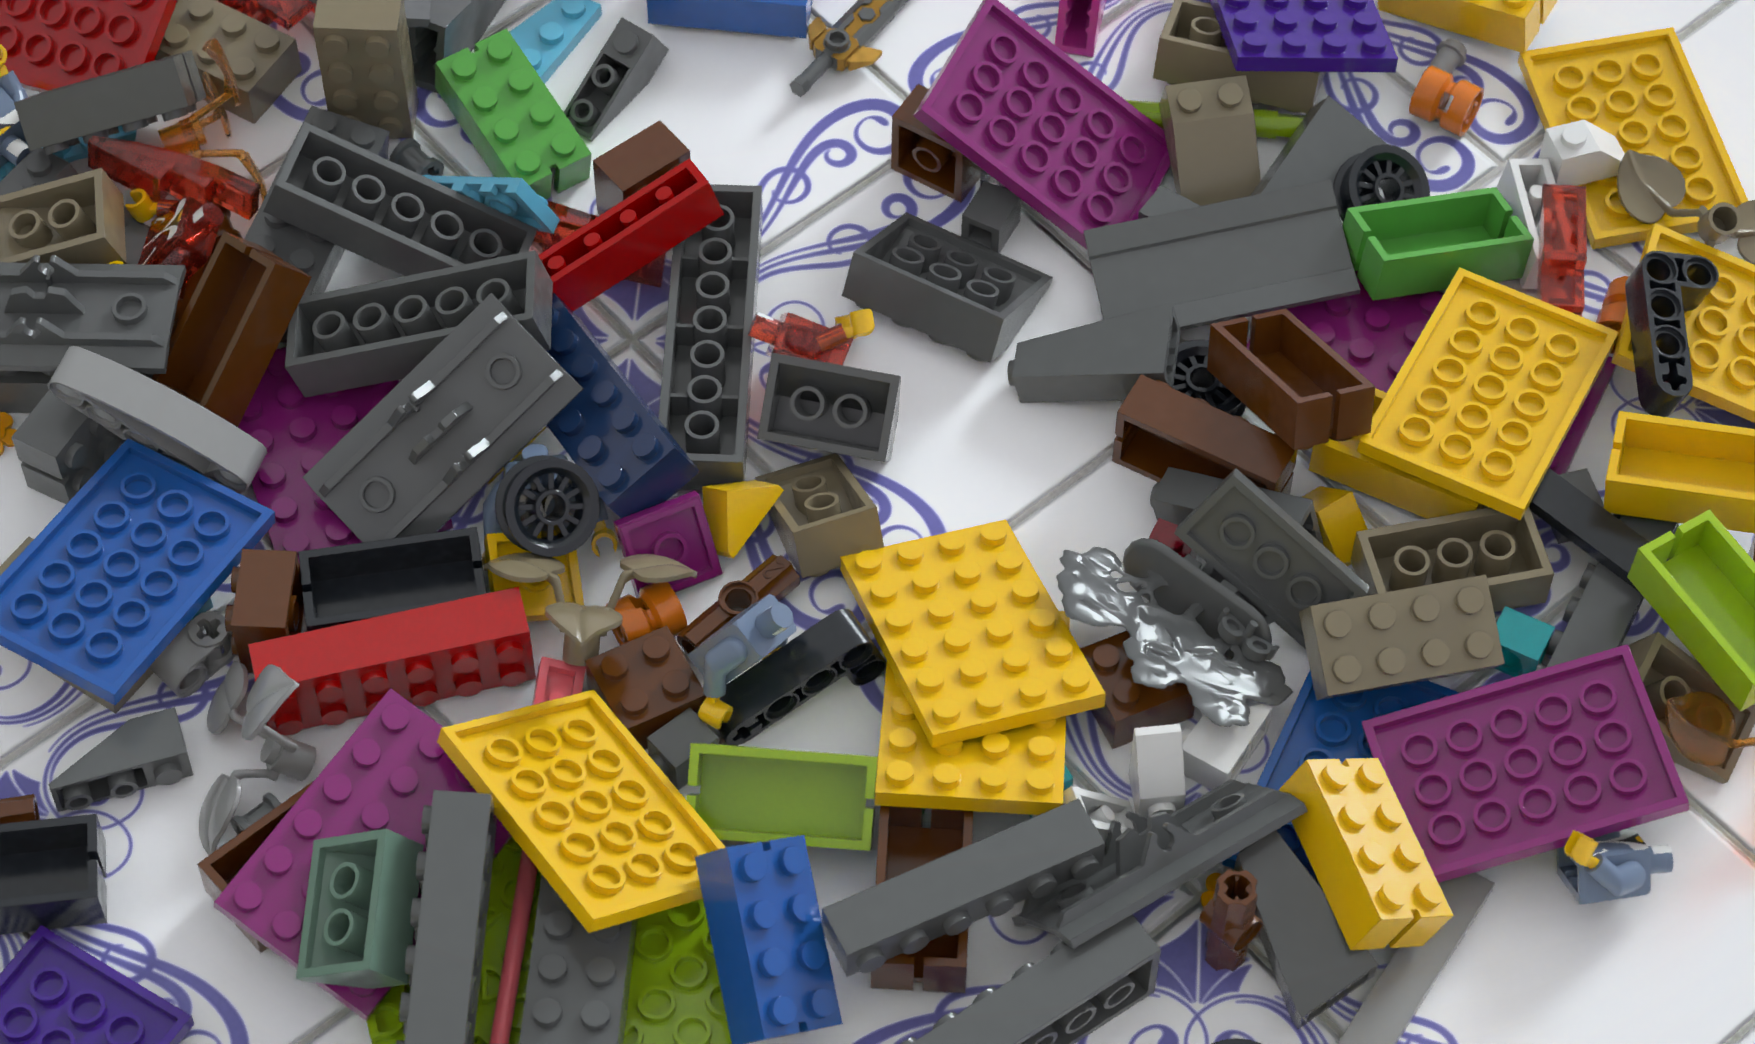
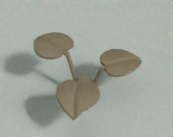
M1628 150L1623 155L1617 174V190L1622 206L1631 217L1645 224L1657 222L1664 213L1670 217H1699L1697 231L1706 245L1714 248L1715 245L1723 243L1729 237L1733 239L1738 238L1737 249L1739 254L1747 262L1755 265V200L1746 201L1737 208L1732 204L1722 202L1714 205L1710 210L1705 206H1700L1698 209H1674L1672 207L1677 206L1683 200L1686 190L1685 180L1679 169L1665 159L1640 154L1633 150Z
M523 552L504 555L484 564V571L489 569L494 574L511 581L533 583L545 580L553 586L556 603L546 606L545 615L560 629V632L564 633L562 660L575 666H585V660L599 655L600 638L607 636V631L613 630L622 624L623 616L615 611L624 586L629 580L636 578L646 583H663L687 577L697 578V571L665 556L654 554L628 556L620 560V568L625 571L620 574L607 607L599 605L586 606L565 602L561 581L558 574L565 572V565L555 558Z

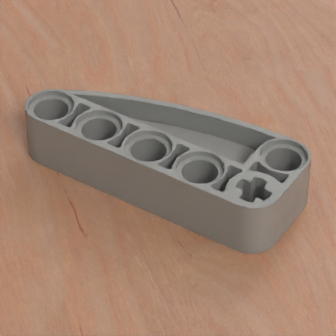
M71 346L68 348L47 385L48 389L56 397L126 441L129 438L239 494L248 489L267 454V449L261 442L203 406L141 373L81 347Z

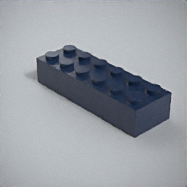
M553 293L551 350L547 352L584 389L547 424L548 428L575 464L579 465L590 475L597 487L599 496L620 518L667 501L700 471L582 320Z

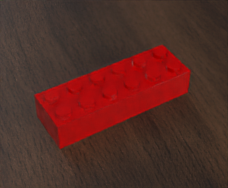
M519 587L248 644L255 681L267 665L272 664L280 667L287 676L300 685L266 723L268 727L285 736L294 735L307 728L321 725L335 726L349 719L367 716L390 688L413 705L427 706L445 698L459 695L464 697L473 696L482 690L500 686L515 687L523 684L525 681L536 679L530 630Z

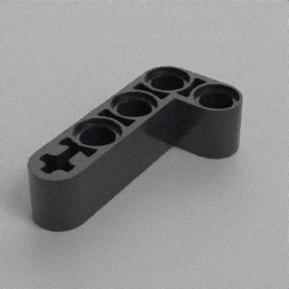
M1651 251L1643 257L1626 281L1625 291L1638 398L1641 407L1650 415L1670 416L1692 389L1693 378L1684 311L1698 308L1716 285L1719 278L1716 266L1705 257Z
M849 609L837 610L726 684V694L720 697V700L732 706L733 713L728 722H721V727L718 731L727 745L738 746L744 744L845 675L855 686H862L875 680L885 670L886 660L854 613Z

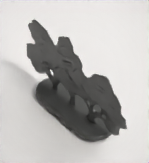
M1147 538L1132 541L1124 551L1122 562L1114 552L1107 548L1093 547L1083 554L1071 550L1063 551V556L1059 559L1065 569L1056 576V579L1058 581V588L1063 594L1062 604L1066 616L1095 627L1122 626L1129 631L1131 637L1123 642L1127 657L1134 662V665L1131 667L1134 683L1159 689H1165L1176 682L1186 684L1192 696L1193 706L1199 709L1214 724L1221 727H1231L1232 725L1247 726L1249 724L1250 708L1246 703L1247 699L1279 706L1293 693L1292 689L1285 684L1286 677L1282 672L1281 666L1266 660L1260 662L1249 660L1242 654V647L1239 644L1226 643L1220 637L1217 630V619L1222 610L1227 606L1230 609L1229 613L1233 614L1245 629L1251 620L1256 621L1258 627L1253 635L1272 644L1270 627L1263 615L1252 605L1237 596L1239 589L1225 579L1219 583L1200 569L1202 563L1191 555L1187 554L1185 557H1182L1165 544L1155 539ZM1113 571H1117L1123 576L1121 578H1113L1110 574ZM1129 582L1137 592H1123L1118 589L1117 584ZM1141 596H1143L1144 598H1146V599H1147L1148 601H1150V602H1149V603H1145V601L1142 599Z

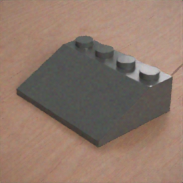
M906 212L853 252L842 296L854 301L861 309H871L892 318V321L899 326L912 327L929 335L930 339L937 343L949 344L963 350L974 360L991 363L1010 346L1051 285L1053 277Z

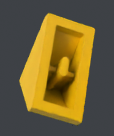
M749 480L702 486L703 508L717 555L734 559L784 491L779 485Z
M1319 486L1302 497L1313 500L1323 545L1348 567L1351 565L1350 560L1356 532L1368 530L1352 491Z

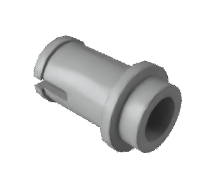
M1452 38L1440 42L1436 47L1437 54L1429 66L1433 65L1452 74L1457 67H1461L1466 62V47L1460 41Z

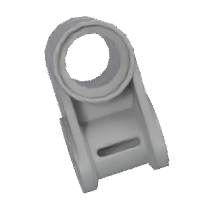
M213 611L197 615L179 632L149 667L178 697L185 698L195 693L205 681L234 659L235 656L232 655L231 651L232 635L229 634L230 632H226L225 616ZM202 626H204L205 631H206V634H204V635H203V632H202V630H201V627H202ZM221 645H222L223 648H224V653H223V654H222V652H221V650H220V646H221Z

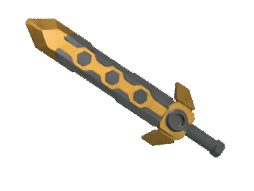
M858 0L828 29L821 18L816 17L808 25L809 49L813 50L815 60L789 84L792 92L802 97L829 68H833L836 71H844L848 67V71L873 65L882 56V51L866 46L894 18V15L908 0Z

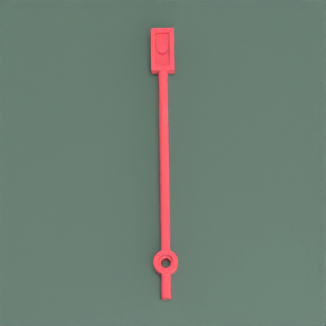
M542 656L538 666L532 705L582 693L586 667L570 665L561 660ZM523 850L489 1044H509L538 871L537 867Z

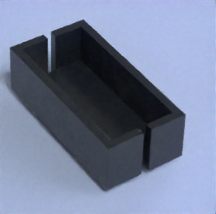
M477 527L298 551L307 632L486 594Z
M97 814L0 824V935L36 931L40 925L47 929H58L107 923V885L104 878H107L106 840Z

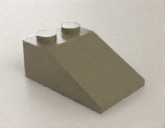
M1246 75L1165 86L1159 103V109L1176 193L1200 206L1250 196L1261 181L1254 111Z
M102 168L1 195L0 262L27 263L34 255H39L41 257L40 263H49L51 256L56 255L67 263L108 264L112 261H122L124 264H127L124 199L122 192Z
M837 453L755 477L757 481L777 484L784 490L768 512L789 560L802 578L822 576L831 569L841 567L840 556L884 548L877 507Z
M1659 632L1629 644L1630 651L1673 762L1721 784L1727 783L1755 725V705L1740 712L1699 662Z

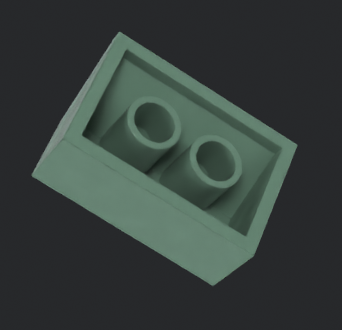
M388 829L314 840L296 979L305 982L367 989L408 984L409 974H405V958L407 946L413 943L414 927H411L410 924L411 906L413 898H418L420 880H416V863L418 852L424 849L423 844Z

